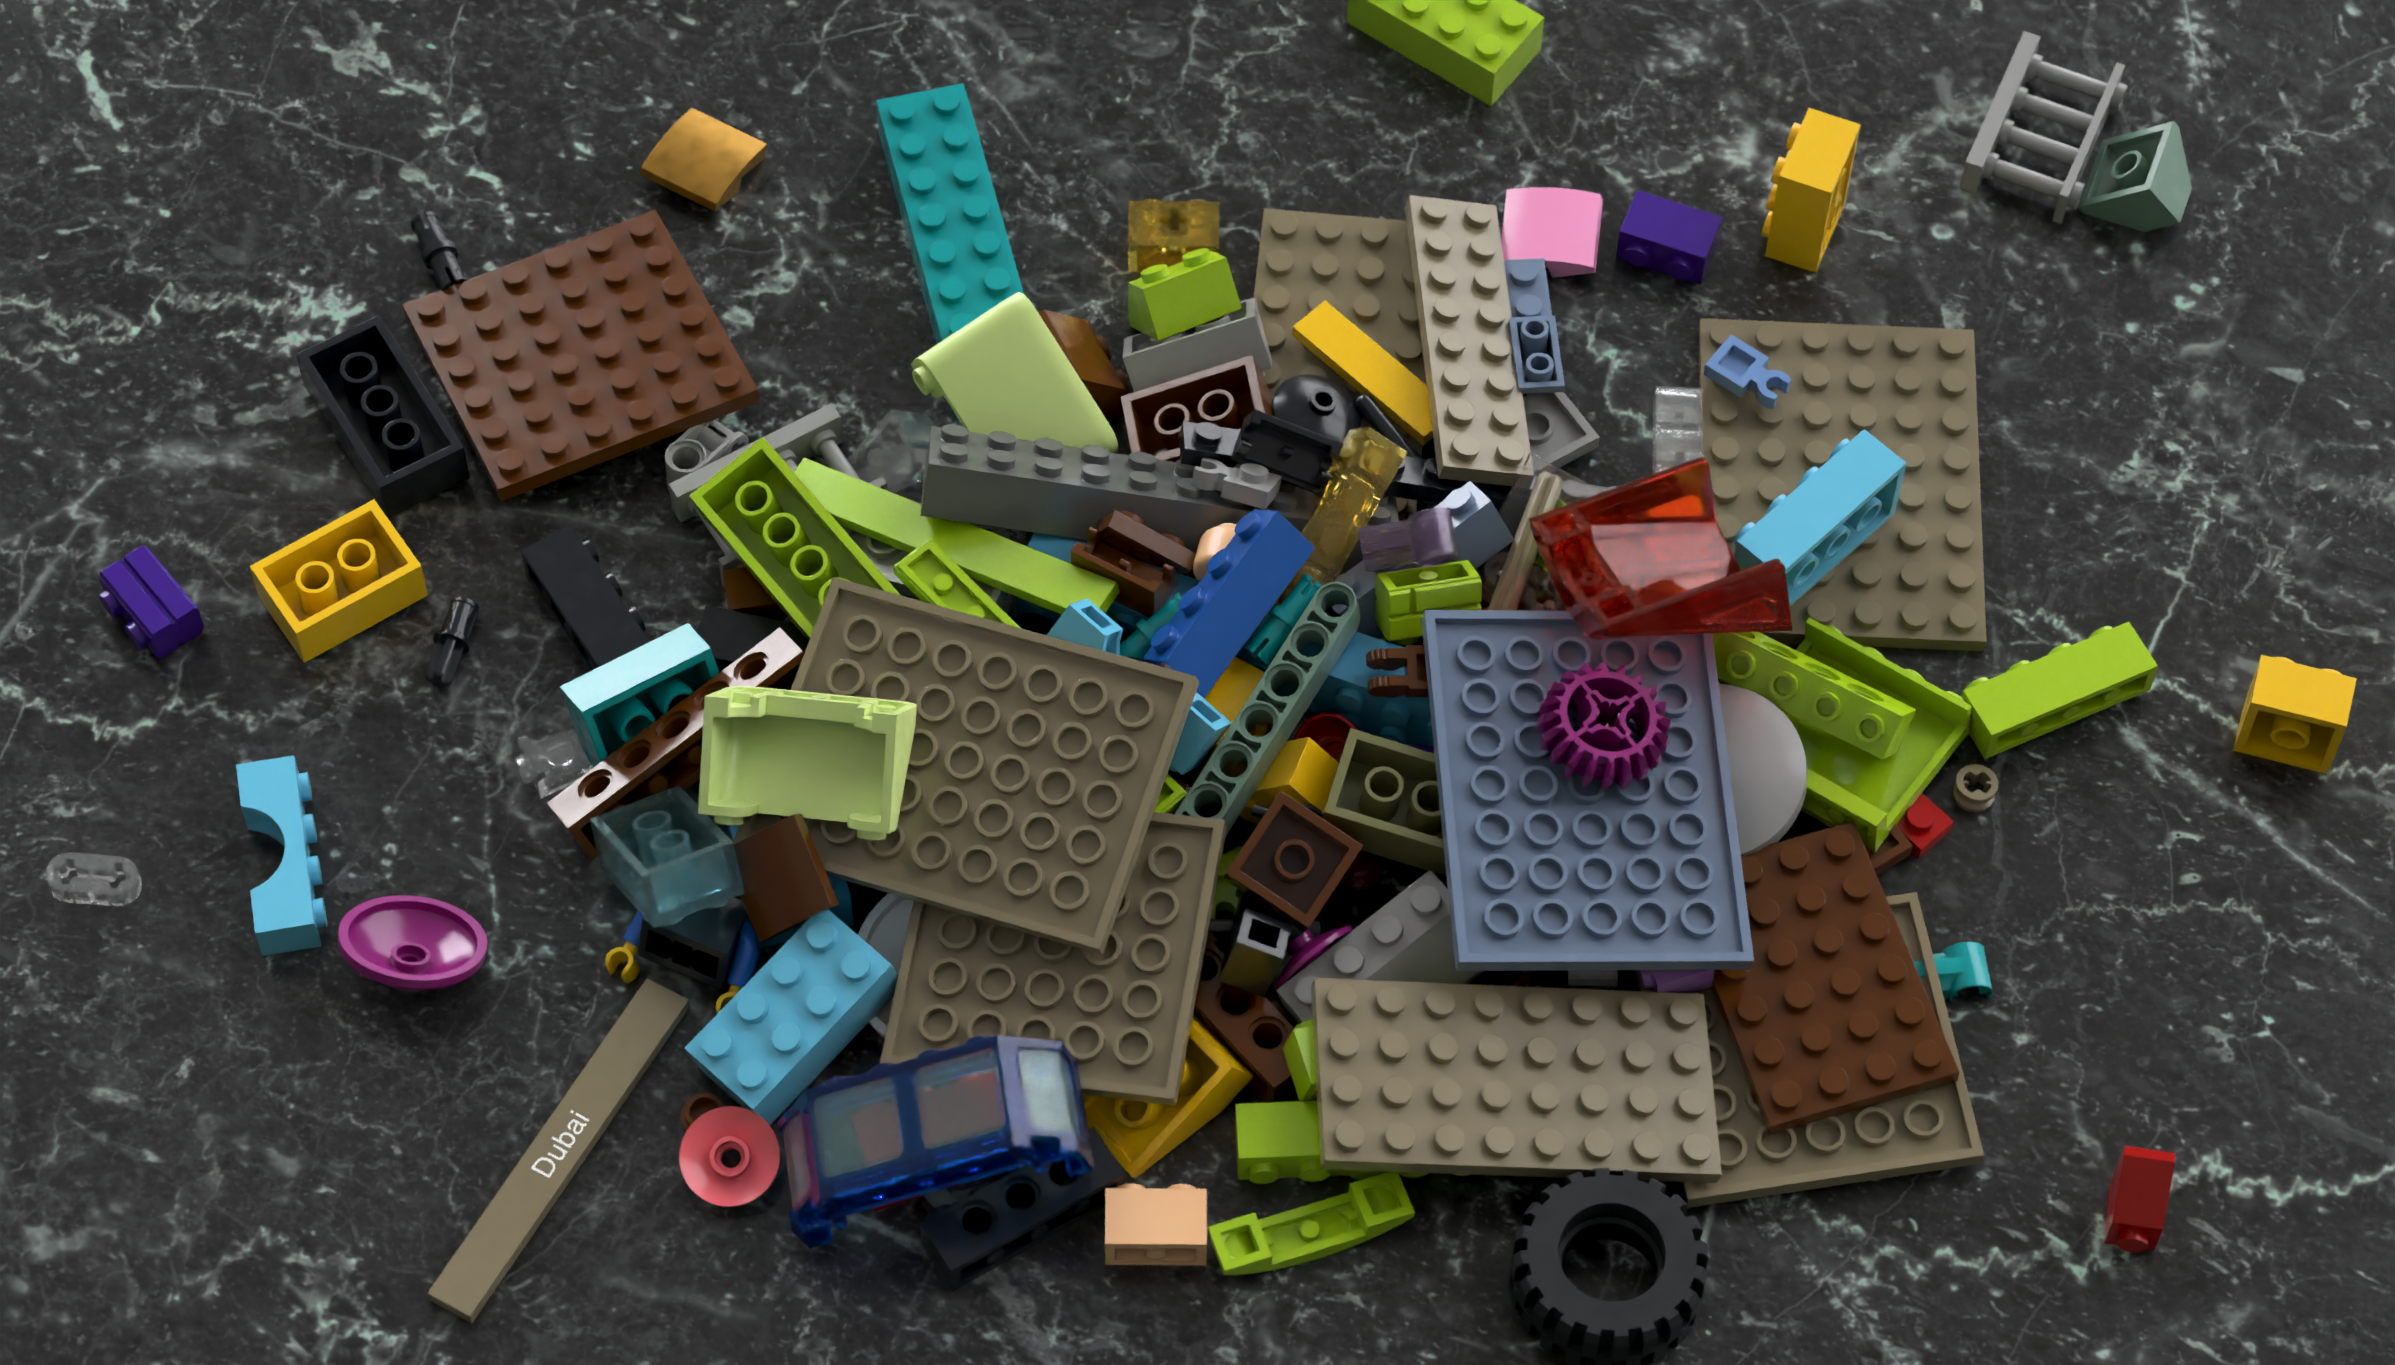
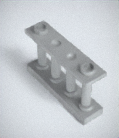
M2024 31L1967 157L1960 189L1977 194L1983 178L1991 180L1994 176L2057 198L2058 202L2053 221L2061 224L2068 207L2076 210L2080 202L2085 184L2079 181L2110 109H2120L2128 86L2120 83L2125 65L2116 63L2108 83L2044 62L2043 56L2037 55L2041 36ZM2038 78L2100 99L2094 116L2028 94L2029 89L2025 88L2024 85L2027 80L2034 82ZM2023 110L2086 132L2080 148H2076L2015 127V122L2009 120L2012 112L2020 114ZM2007 143L2067 163L2072 165L2064 182L2000 160V154L1995 153L1997 146L2006 147Z
M832 403L764 436L793 472L803 458L810 459L816 455H822L830 468L861 480L837 446L843 442L841 416ZM758 440L668 484L672 510L679 521L683 522L693 516H699L725 554V556L718 559L721 584L724 588L723 570L745 566L703 518L689 495ZM883 477L870 482V484L888 491L887 482Z

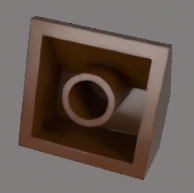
M1048 310L1038 312L1107 421L1109 422L1124 416L1121 396L1130 394L1129 384L1121 369L1114 370L1109 361L1111 355L1104 337L1101 334L1095 336L1088 321L1085 319Z

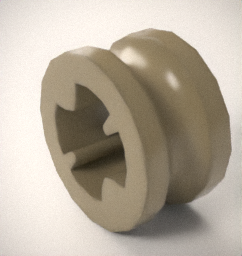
M1971 764L1961 768L1956 775L1952 788V796L1955 803L1960 808L1969 812L1986 810L1993 803L1998 791L1999 782L1997 776L1984 765ZM1979 782L1984 786L1983 791L1978 789L1972 793L1967 790L1968 784L1974 786Z

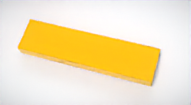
M1326 300L1293 326V337L1361 394L1370 395L1389 418L1421 445L1424 446L1433 438L1427 385Z

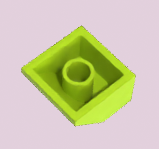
M1202 248L1186 253L1182 256L1183 262L1167 267L1166 264H1160L1143 270L1140 273L1141 278L1128 282V321L1130 327L1160 341L1242 309L1227 258L1216 252L1209 251L1208 248Z

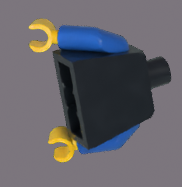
M686 881L674 892L645 900L640 905L623 936V939L626 940L624 946L610 950L606 955L605 963L609 973L612 975L620 963L628 962L622 971L621 978L624 983L633 982L639 974V965L634 958L638 951L639 957L722 990L726 983L730 984L729 992L722 994L716 1002V1012L718 1014L754 976L759 958V945L754 928L748 922V914L734 883L721 881L715 889H712L695 881Z

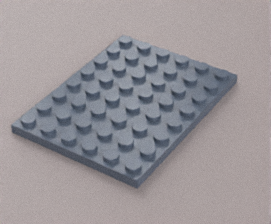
M1424 610L1421 621L1456 971L1750 970L1754 963L1710 613L1676 611ZM1603 661H1605L1608 670L1611 672H1616L1617 668L1624 664L1625 676L1631 679L1642 673L1643 682L1641 686L1643 688L1657 686V696L1654 701L1666 702L1667 711L1664 717L1671 720V728L1667 735L1669 737V744L1665 753L1661 754L1662 758L1657 768H1654L1653 771L1649 770L1646 778L1641 780L1640 783L1631 779L1630 784L1623 790L1613 780L1610 787L1604 792L1598 780H1592L1590 785L1583 788L1581 780L1583 776L1575 773L1573 776L1565 779L1564 771L1566 765L1563 763L1551 766L1550 756L1553 751L1541 750L1540 742L1543 734L1537 732V723L1540 717L1539 707L1542 700L1546 698L1549 686L1554 681L1559 682L1562 674L1568 669L1577 673L1578 668L1586 663L1595 672L1598 664H1601ZM1570 708L1567 711L1568 719L1574 732H1577L1580 729V725L1576 721L1577 714ZM1630 720L1627 724L1632 731L1630 737L1638 744L1640 742L1639 732L1634 721Z

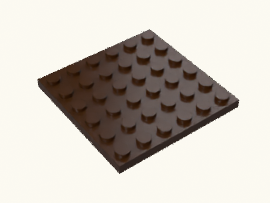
M656 210L468 279L463 283L452 285L446 290H439L402 304L405 317L501 501L760 402L757 386Z

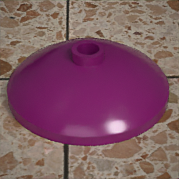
M398 895L366 901L351 909L343 917L338 929V948L349 965L373 982L400 990L431 991L460 983L479 970L485 961L487 952L486 934L481 925L471 915L449 903L421 896Z

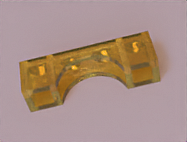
M1370 427L1349 430L1343 441L1344 444L1339 457L1333 461L1330 467L1329 474H1331V478L1324 496L1314 515L1301 532L1315 547V550L1275 602L1276 604L1281 605L1301 580V576L1304 573L1313 578L1311 581L1313 584L1316 580L1322 586L1329 582H1335L1408 452Z

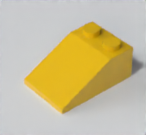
M1193 1013L1176 1106L1083 1094L1073 1105L1079 1122L1087 1130L1094 1127L1117 1162L1131 1177L1137 1178L1221 1113L1254 1075Z

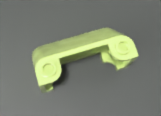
M1017 292L1001 301L915 358L911 363L914 369L912 377L919 390L925 395L931 393L937 399L944 396L963 427L967 428L970 432L989 435V433L994 431H1002L1014 435L1016 439L1029 441L1050 438L1061 442L1063 446L1076 448L1097 445L1108 449L1110 453H1115L1118 449L1117 438L1107 419L1034 305L1021 292Z
M731 686L706 695L704 699L698 814L714 815V823L723 825L743 824L744 817L752 816L756 813L780 816L802 814L803 818L847 822V827L857 830L856 837L861 839L884 840L887 833L890 834L897 829L916 725L917 705L905 701L752 686Z

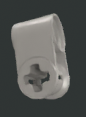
M719 418L689 428L666 449L665 469L668 490L669 483L748 445V436L740 431L734 433L720 423Z

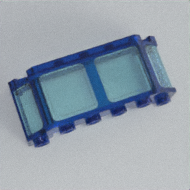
M1001 1035L992 1037L976 1036L967 1040L964 1045L946 1050H927L920 1053L915 1059L897 1064L881 1063L872 1067L869 1072L851 1077L836 1076L829 1078L823 1082V1085L806 1089L777 1121L778 1130L784 1136L793 1209L789 1212L791 1231L809 1249L832 1243L831 1224H834L838 1229L848 1227L847 1215L1029 1164L1032 1165L1038 1174L1047 1171V1164L1063 1159L1066 1161L1067 1172L1070 1176L1095 1170L1077 1060L1061 1041Z

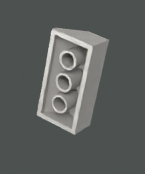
M1429 870L1278 988L1276 992L1287 1017L1297 1026L1304 1021L1313 1019L1311 985L1314 978L1469 984L1484 971H1456L1448 889Z

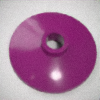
M1352 927L1336 928L1317 937H1314L1309 930L1299 935L1286 948L1292 957L1281 971L1274 989L1280 988L1353 930Z

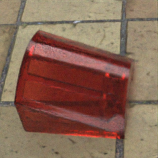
M1705 457L1691 460L1529 518L1530 528L1537 547L1562 601L1579 627L1592 639L1606 640L1689 634L1793 631L1785 565L1779 559H1773L1742 571L1717 523L1710 466Z

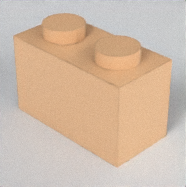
M1133 1183L1122 1184L1117 1188H1105V1265L1206 1266L1207 1189H1196L1188 1184H1174L1167 1189L1145 1188L1142 1185Z

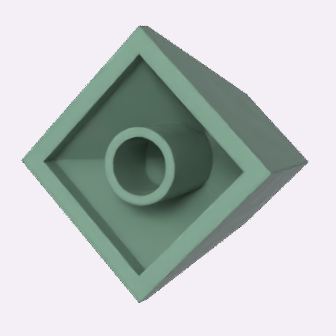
M2172 121L2102 140L2078 209L2084 214L2142 232L2180 223L2192 186L2179 126Z

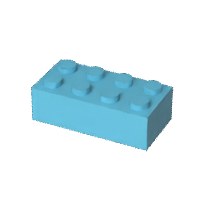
M1865 429L1851 441L1848 439L1842 440L1834 448L1829 460L1819 469L1816 466L1810 468L1800 479L1797 488L1788 496L1785 494L1778 496L1771 503L1766 511V515L1756 524L1750 522L1739 531L1734 539L1736 547L1734 558L1729 565L1731 574L1727 591L1768 625L1773 623L1895 514L1907 463Z
M830 910L808 919L684 1049L697 1067L741 1107L753 1111L756 1115H760L771 1125L894 997L898 974L890 962Z

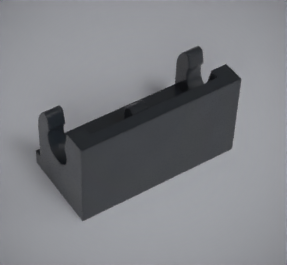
M1255 409L1245 416L1229 461L1240 465L1245 463L1262 465L1268 469V472L1282 476L1281 481L1311 493L1319 494L1320 489L1326 486L1331 478V474H1329L1330 467L1333 461L1339 457L1344 443Z

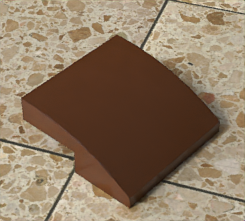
M802 814L789 816L722 852L759 943L802 925L806 920L840 905Z

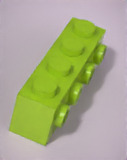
M2130 622L2114 628L2111 626L2102 627L2092 633L2088 639L2073 645L2070 643L2061 644L2052 649L2047 656L2032 662L2029 660L2020 661L2011 666L2006 673L1991 679L1982 677L1967 685L1961 697L1967 704L1972 706L1968 734L1984 759H1987L2149 691L2158 665Z

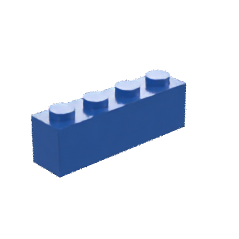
M1254 509L1239 520L1235 527L1236 534L1225 549L1218 551L1207 564V573L1197 586L1191 588L1183 595L1179 602L1180 609L1169 624L1164 625L1154 634L1150 642L1152 647L1143 657V660L1147 663L1196 676L1199 681L1196 692L1203 698L1206 697L1315 550V547L1278 511Z

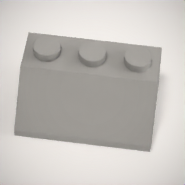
M1255 297L1240 301L1242 307L1240 310L1160 341L1144 333L1124 338L1123 360L1133 391L1137 392L1253 355L1264 377L1266 375L1265 370L1272 368V357Z

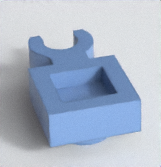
M1732 334L1707 361L1703 373L1704 376L1740 398L1748 390H1751L1755 393L1757 401L1769 409H1774L1776 406L1778 395L1768 388L1775 387L1787 393L1791 384V378L1786 373L1780 370H1767L1769 357Z

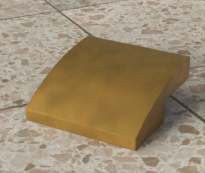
M691 108L658 142L641 166L640 175L716 212L739 193L741 178L765 159L767 144Z

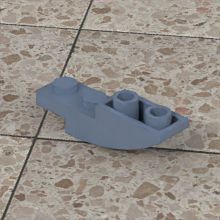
M1544 258L1504 260L1512 315L1509 318V328L1518 391H1522L1523 394L1564 392L1565 384L1555 315H1552Z

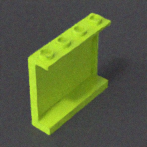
M1809 617L1805 623V639L1796 651L1917 709L1898 752L1883 760L1781 710L1797 730L1803 744L1807 762V790L1801 811L1829 827L1854 821L1863 844L1867 845L1871 851L1876 852L1889 836V831L1892 827L1899 823L1909 807L1914 804L1968 735L1972 706L1967 704L1958 694L1944 691L1925 681L1916 671L1904 669L1885 659L1876 649L1863 647L1845 637L1834 626L1823 625Z

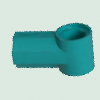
M1961 942L1948 946L1942 953L1933 954L1944 998H1949L1950 1001H1953L1952 997L1958 996L1957 991L1973 986H1978L1980 994H1986V998L1991 997L1993 991L1983 945L1977 942ZM1913 961L1919 977L1926 978L1927 975L1923 961Z

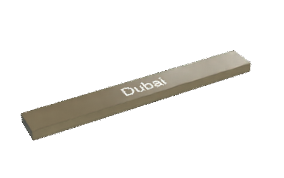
M646 978L427 1293L429 1301L471 1324L473 1323L689 1010V999Z

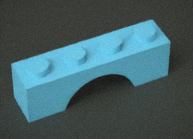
M1086 598L1070 604L1047 636L1120 655V641L1123 629ZM1197 692L1169 767L1170 771L1179 772L1182 775L1201 765L1232 724L1231 721Z
M294 755L236 764L240 804L248 830L267 834L279 841L285 848L283 859L276 872L267 881L250 890L255 935L261 954L266 956L321 947L319 928L327 927V917L323 898L315 899L314 886L322 884V875L318 855L310 857L309 843L317 842V833L313 814L305 815L304 802L312 801L308 772L299 773Z

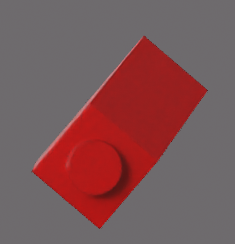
M2124 1146L2108 1188L2104 1243L2118 1245L2120 1249L2128 1252L2155 1251L2164 1227L2176 1153Z

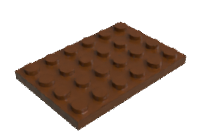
M1852 821L1773 843L1757 852L1741 857L1754 963L1750 970H1714V980L1711 989L1769 1135L1958 1081L1959 1069L1855 822Z

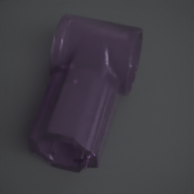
M1447 508L1421 510L1411 514L1408 520L1358 528L1366 571L1416 563L1418 566L1423 567L1438 566L1453 562L1459 557L1451 510Z

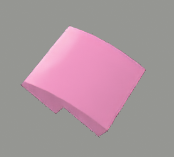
M1547 187L1507 189L1501 236L1504 260L1544 258L1545 268H1548L1552 278L1596 273L1603 206L1601 194L1575 189Z

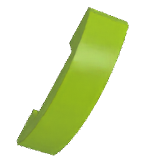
M1386 1172L1350 1183L1348 1193L1259 1220L1256 1213H1251L1207 1227V1233L1224 1275L1252 1274L1298 1265L1353 1247L1401 1225L1413 1218L1415 1212L1399 1173Z

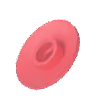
M725 1106L704 1113L690 1125L681 1142L679 1163L684 1180L698 1197L716 1206L738 1207L756 1200L772 1185L780 1165V1147L773 1129L760 1115H756L753 1111L742 1107ZM729 1150H735L741 1156L740 1163L733 1168L725 1167L722 1163L723 1155Z

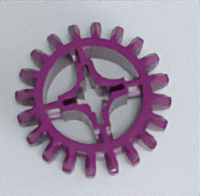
M1605 661L1598 664L1595 672L1586 663L1578 668L1577 673L1568 669L1562 674L1559 682L1554 681L1549 686L1546 698L1542 700L1539 707L1540 717L1537 723V732L1543 734L1540 742L1541 750L1553 751L1550 756L1551 766L1563 763L1566 765L1564 771L1565 779L1573 776L1575 773L1583 776L1581 779L1583 788L1590 785L1592 780L1599 781L1603 792L1610 787L1613 780L1622 790L1630 784L1631 779L1640 783L1641 780L1646 778L1649 770L1653 771L1654 768H1657L1662 758L1661 754L1665 753L1669 744V737L1667 735L1671 728V720L1664 717L1667 711L1666 702L1654 701L1657 696V686L1649 688L1641 686L1643 682L1642 673L1634 676L1633 679L1625 676L1624 664L1618 667L1616 672L1609 671ZM1570 708L1577 714L1576 721L1580 725V729L1577 732H1574L1568 719L1567 711ZM1630 720H1633L1637 726L1640 737L1638 744L1630 737L1632 731L1627 726Z

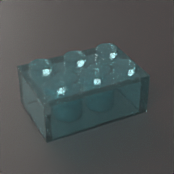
M680 786L589 819L601 869L653 928L661 925L676 924L684 916L705 908L723 906L729 899L745 893L734 843L708 815L698 814V805Z

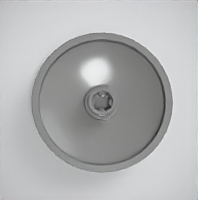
M1719 684L1740 854L1743 857L1757 852L1770 844L1777 843L1793 825L1805 800L1808 780L1807 762L1803 744L1797 730L1789 718L1775 704L1745 688Z

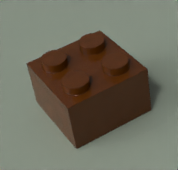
M1280 791L1223 876V879L1305 932L1311 926L1363 845Z

